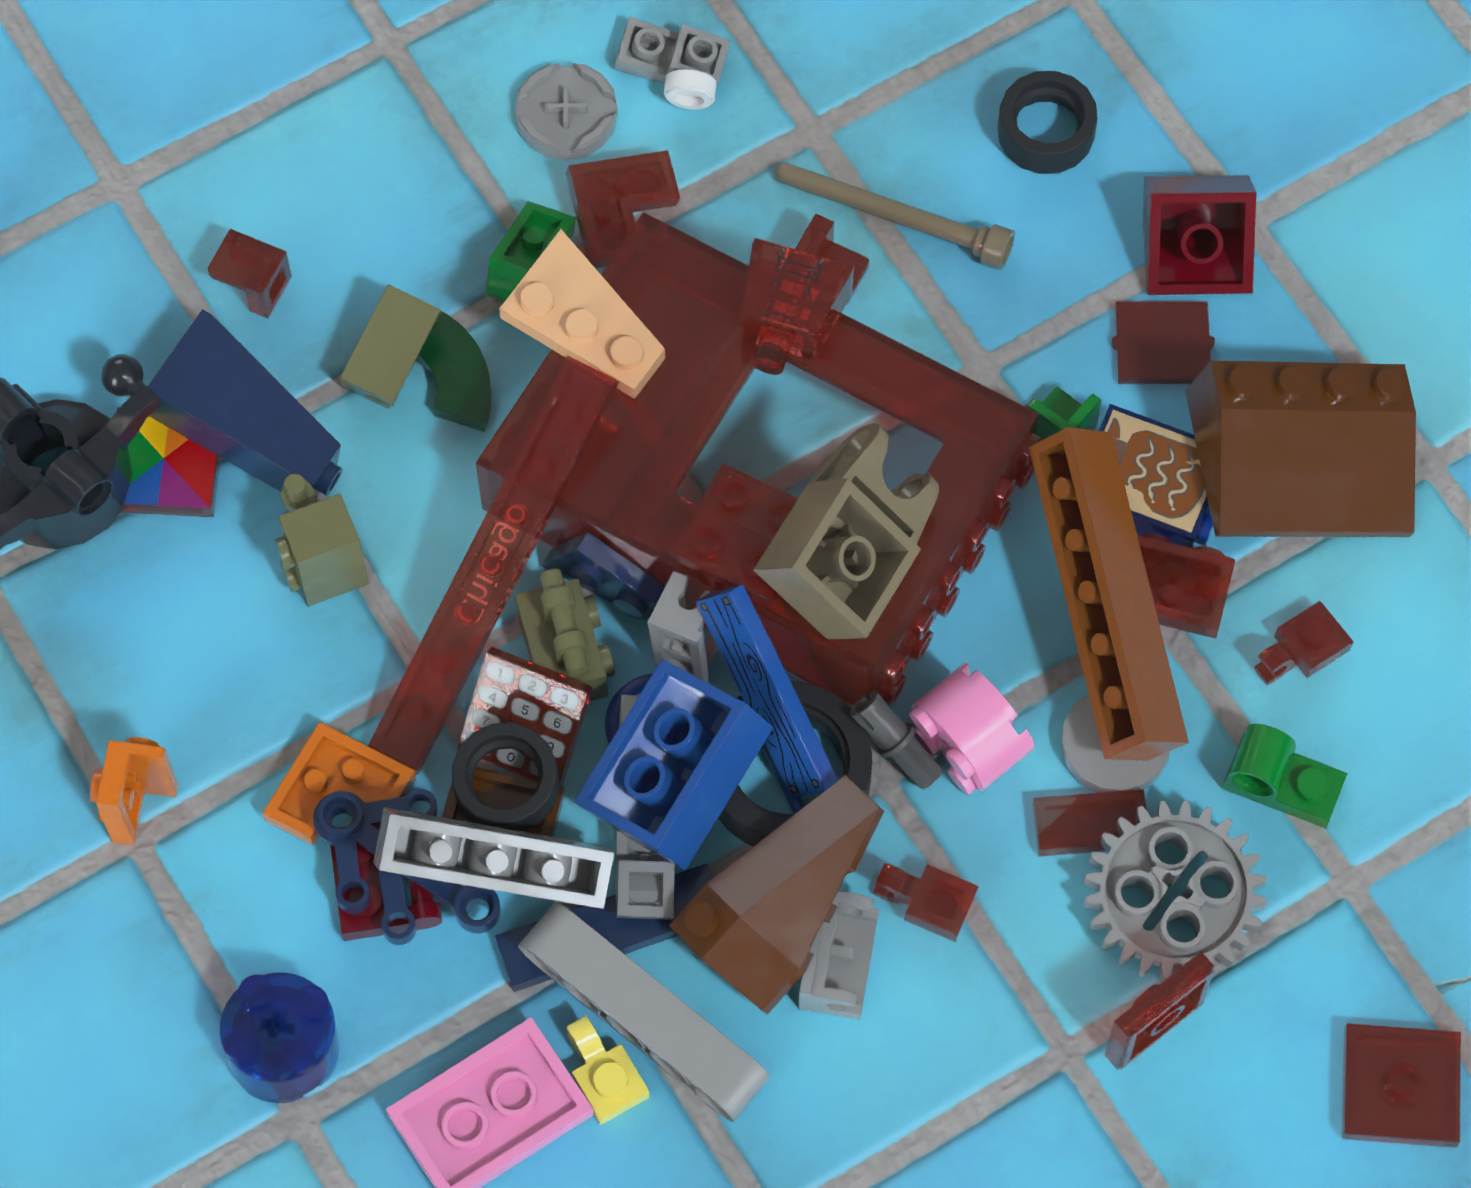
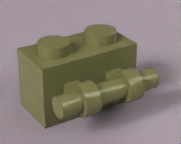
M291 474L287 476L281 489V499L286 509V514L278 516L283 536L274 539L281 558L280 564L291 592L301 589L309 607L368 585L360 539L341 494L318 501L312 486L301 475Z
M559 569L543 572L540 575L543 588L515 594L517 616L534 677L545 681L547 684L546 694L544 697H541L544 712L563 709V707L555 705L550 700L551 690L554 687H561L576 693L580 698L579 704L608 697L607 677L614 676L615 670L608 644L597 645L593 628L601 627L594 596H583L579 579L564 582L562 572Z

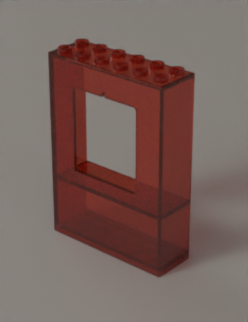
M643 212L601 275L665 348V360L634 399L551 349L476 461L482 509L553 547L589 532L664 586L667 585L673 571L685 575L688 578L685 592L687 610L697 607L696 601L700 599L705 591L711 593L743 584L786 671L812 685L834 693L852 706L863 695L867 693L870 695L871 691H877L886 703L893 705L906 683L907 676L902 673L911 658L919 661L930 645L934 633L929 628L938 614L945 618L954 606L960 589L955 586L964 571L972 574L979 565L986 549V545L982 544V541L989 529L998 531L1005 522L1012 503L1007 501L1016 486L1024 489L1031 479L1034 467L1029 447L1041 441V437L1035 434L1039 413L823 303L820 306L819 317L821 331L815 333L818 339L814 342L811 355L808 357L812 340L815 338V335L810 333L818 330V308L820 302L817 303L809 324L805 356L755 342L758 330L766 315L761 316L762 321L759 318L753 320V329L750 340H748L752 324L751 317L757 316L756 310L774 293L778 280L775 281L774 287L770 286L768 288L769 283L775 280L774 278H770L768 275ZM775 294L758 310L759 316L767 314ZM763 350L772 355L785 356L784 361L926 433L943 444L927 471L938 482L939 493L917 542L921 550L867 638L826 639L753 571L770 542L682 497L676 492L753 373ZM514 506H522L527 510L528 516L524 523L515 524L510 520L509 513ZM515 509L512 512V517L517 521H522L525 513L520 509Z

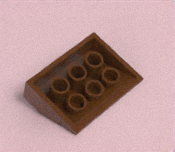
M1211 360L1185 390L1215 537H1410L1414 534L1416 410L1405 364Z

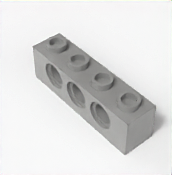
M384 807L373 863L380 871L604 909L614 852L606 846Z

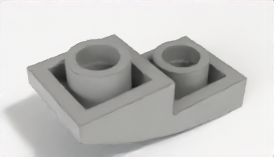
M629 17L613 69L660 82H665L666 75L672 71L683 69L696 70L712 76L718 85L731 40L682 24L679 32L676 33Z

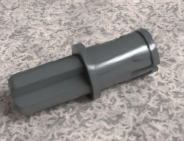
M871 691L870 695L868 693L863 695L852 706L850 716L864 728L879 746V755L883 758L892 757L919 788L926 789L930 787L941 776L942 768L914 738L915 727L911 723H904L891 710L877 691Z

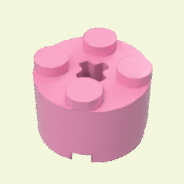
M963 663L912 704L913 711L909 713L916 725L914 736L930 755L933 756L940 751L952 766L947 770L949 776L967 796L976 789L979 791L985 790L1035 748L1033 739L1027 729L1018 736L1012 727V720L1018 716L1012 706L978 670L970 675L969 664Z

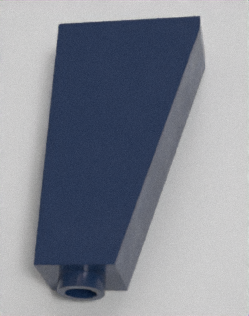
M202 309L148 385L161 398L160 406L150 417L280 492L287 476L299 474L310 483L316 497L319 493L326 496L329 495L343 470L342 467L337 465L341 444L212 314Z

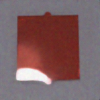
M1116 301V336L1112 338L1111 347L1117 350L1118 384H1191L1211 361L1210 349L1214 347L1215 339L1213 336H1209L1208 302Z

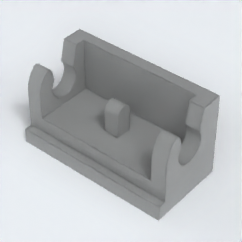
M673 571L647 622L655 667L657 668L663 659L691 675L708 682V668L718 647L711 633L706 638L705 643L703 630L705 621L698 606L691 610L686 609L685 592L688 583L687 576ZM705 591V592L701 595L700 598H702L703 596H705L706 594H708V593H710V592H709V591Z
M837 892L832 902L837 906V909L830 923L823 921L809 949L814 955L802 976L799 1010L860 1020L879 909L873 908V898L855 893Z

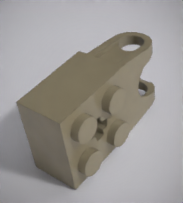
M877 423L865 425L848 436L810 482H808L753 570L826 639L868 637L921 550L917 542L939 493L938 482L928 472L926 474L915 473L891 491L887 488L883 478L882 466L887 454L889 435Z

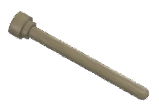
M782 163L775 170L777 180L786 185L973 249L972 254L980 257L981 264L1002 270L1010 255L1015 238V231L993 224L991 228L983 225L979 230L789 163Z

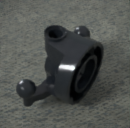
M116 354L107 359L102 366L101 381L105 389L116 396H131L122 404L111 419L86 403L60 399L37 403L18 384L11 385L4 378H0V550L5 545L18 540L26 545L49 549H60L83 544L108 529L127 504L123 503L132 478L127 446L137 435L146 418L161 404V398L143 382V368L138 360L127 354ZM66 447L68 450L57 457L46 471V474L40 467L29 466L37 456L48 449Z

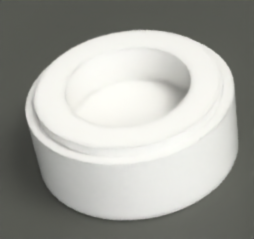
M675 70L666 75L663 95L674 106L691 110L704 109L715 101L717 82L712 76L700 71Z

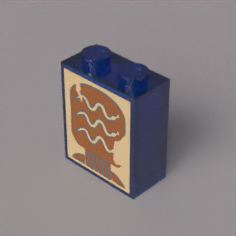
M1110 404L1099 431L1112 433L1139 543L1189 561L1196 543L1206 547L1213 530L1194 434Z

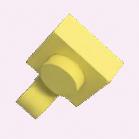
M587 1016L566 1026L569 1032L567 1037L584 1064L572 1071V1078L592 1106L594 1116L600 1125L650 1098V1091L622 1044L606 1052Z

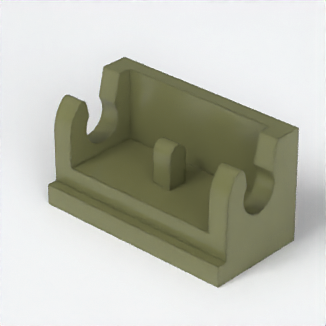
M388 284L340 377L342 388L383 407L390 408V406H394L421 349L441 314V310Z

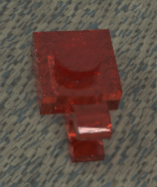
M1319 601L1277 628L1274 638L1278 643L1268 647L1259 654L1258 658L1262 662L1257 664L1254 670L1266 685L1275 682L1296 666L1308 678L1349 652L1354 641L1324 604Z
M884 863L875 883L876 887L873 894L889 902L908 904L909 907L904 917L905 921L956 942L979 886L928 864L920 879L898 867Z

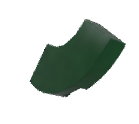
M441 311L437 322H435L416 359V362L423 365L435 381L437 393L434 403V414L436 417L485 432L491 410V386L486 361L479 346L469 332L459 322Z

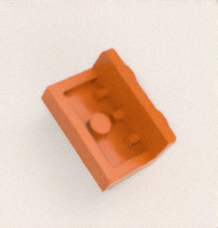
M130 737L126 739V742L109 740L103 769H95L93 773L90 799L91 802L96 803L99 810V821L104 822L112 842L134 845L144 793L176 797L178 783L165 748L160 747L153 740L142 737Z

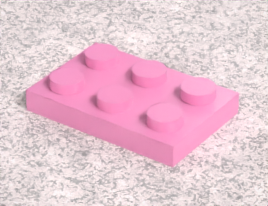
M532 1017L386 1108L387 1116L435 1188H481L594 1115L592 1106Z

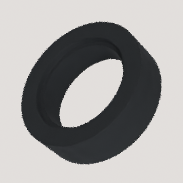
M790 681L812 727L823 733L836 747L843 764L842 777L848 776L869 795L872 773L871 743L868 733L850 716L851 707L837 695L824 688L804 682ZM741 695L737 697V699L744 702ZM738 785L718 818L734 836L754 847L796 813L784 814L764 809L748 798Z

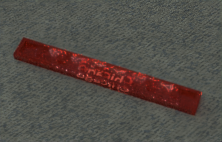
M567 355L368 747L415 770V773L419 775L619 381Z

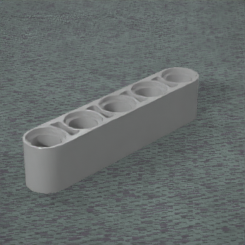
M554 902L518 945L521 952L532 963L725 1119L734 1122L770 1078L767 1071L750 1055L560 903Z

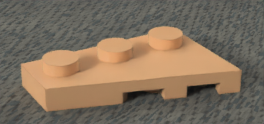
M562 229L499 308L502 320L634 399L665 360V348Z

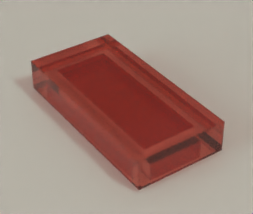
M1144 789L1033 798L1032 807L1038 857L1106 851L1100 843L1101 836L1106 832L1120 838L1116 823L1121 816L1132 825H1137L1135 815L1137 808L1143 806L1146 809Z

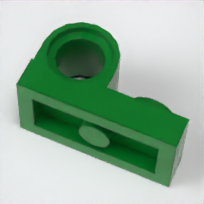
M528 201L490 256L486 294L506 301L561 229L571 239L574 234L576 217Z
M1264 724L1249 725L1241 737L1222 789L1326 829L1347 773L1294 753L1296 748L1295 741L1279 729Z

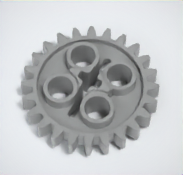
M1160 801L1156 817L1154 818L1150 816L1143 806H1140L1135 813L1137 825H1132L1121 816L1116 823L1120 838L1106 832L1101 836L1100 843L1108 854L1092 852L1089 863L1101 871L1086 874L1083 881L1085 886L1098 890L1097 893L1085 897L1083 903L1084 908L1100 910V913L1091 920L1090 929H1108L1109 933L1103 940L1101 947L1105 950L1119 944L1123 948L1118 960L1120 966L1128 963L1133 957L1140 960L1138 967L1139 977L1143 978L1151 966L1159 967L1160 981L1166 984L1172 969H1179L1181 978L1185 984H1188L1192 980L1194 967L1198 966L1207 978H1211L1215 973L1214 959L1217 958L1227 967L1232 966L1235 957L1230 946L1246 952L1251 945V941L1242 930L1258 932L1262 925V921L1250 913V911L1264 910L1268 900L1260 895L1253 894V891L1264 887L1267 882V877L1264 875L1250 874V870L1258 864L1261 857L1259 854L1243 856L1241 850L1249 838L1247 834L1240 835L1231 840L1227 833L1232 820L1227 818L1215 827L1210 824L1212 808L1208 806L1203 810L1199 818L1191 817L1189 801L1183 802L1178 815H1171L1166 801ZM1163 842L1177 845L1182 851L1183 861L1174 865L1162 862L1156 856L1155 846ZM1197 854H1205L1207 860L1191 877L1183 895L1174 899L1163 917L1151 931L1145 930L1143 927L1144 922L1161 904L1167 888L1175 886ZM1207 876H1216L1222 879L1228 887V895L1220 899L1207 896L1202 891L1200 880ZM1129 885H1138L1146 890L1150 897V903L1142 908H1133L1123 900L1121 890ZM1174 919H1183L1189 922L1194 928L1195 938L1189 942L1174 940L1168 934L1167 923Z

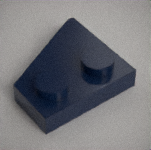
M589 532L552 548L541 565L547 571L551 569L561 570L563 579L567 581L579 579L581 588L615 604L625 614L638 619L650 618L666 587Z

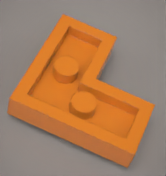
M319 722L263 811V817L266 822L313 845L318 838L314 828L313 814L317 804L325 796L334 792L345 791L357 795L364 803L404 797L416 781L415 770Z

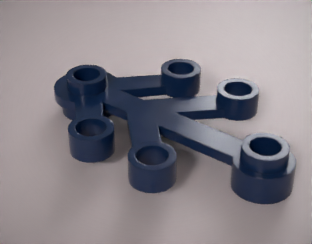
M415 789L404 797L364 803L353 793L339 791L325 796L317 804L313 814L314 828L317 835L325 843L333 845L335 848L340 881L336 888V898L339 907L344 912L359 914L365 911L371 902L369 886L364 879L360 878L357 844L375 856L379 830L374 825L381 824L384 807L411 812L410 808L415 802L426 801L431 807L425 814L437 816V802L430 791ZM339 814H347L352 818L350 825L345 828L333 826L332 820ZM461 819V820H460V821H466V822L476 823V822H474L473 820H470V819ZM379 870L385 914L381 920L383 935L388 942L394 945L407 944L416 934V922L412 912L407 909L403 874ZM404 875L455 909L457 922L468 932H487L499 921L501 914L500 902L494 890L473 886L464 887L461 884ZM350 888H359L364 892L363 897L354 903L347 902L343 895ZM475 905H483L489 910L487 916L481 920H474L467 913ZM397 918H402L409 922L408 929L402 933H393L388 927Z

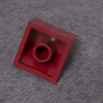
M1249 175L1144 176L1143 237L1148 295L1253 294L1257 192Z

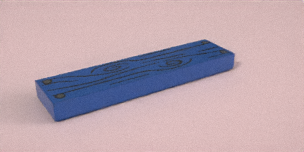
M741 584L706 594L697 600L696 604L744 702L774 727L764 743L791 798L823 793L835 784L838 778L745 587Z

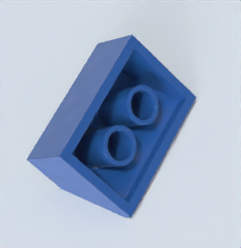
M662 659L577 795L574 803L640 846L686 871L774 727L748 704Z

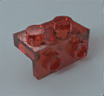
M1145 533L1141 536L1137 535L1159 625L1216 639L1236 560L1226 557L1221 551L1212 547L1198 546L1193 549L1173 544L1169 539L1158 534Z

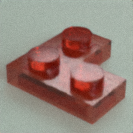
M668 150L569 165L565 172L586 258L595 269L639 262L643 256V250L633 212L676 206L680 200Z

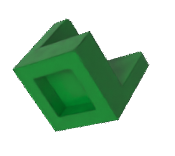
M1056 386L1042 403L1033 398L1026 405L1022 432L1038 443L1067 427L1094 430L1097 427L1102 400L1092 393L1083 404H1080Z

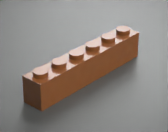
M1067 427L1029 447L1104 759L1148 761L1186 745L1189 741L1112 433Z

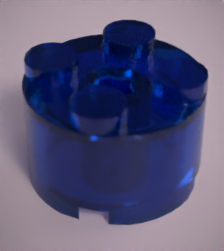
M284 972L252 975L241 982L239 988L233 993L224 1007L220 1021V1038L226 1061L232 1075L251 1096L271 1103L294 1102L303 1098L304 1094L323 1085L333 1073L339 1055V1037L335 1016L326 992L310 980L299 975ZM279 1033H289L282 1035L279 1043L271 1042L270 1038H276Z

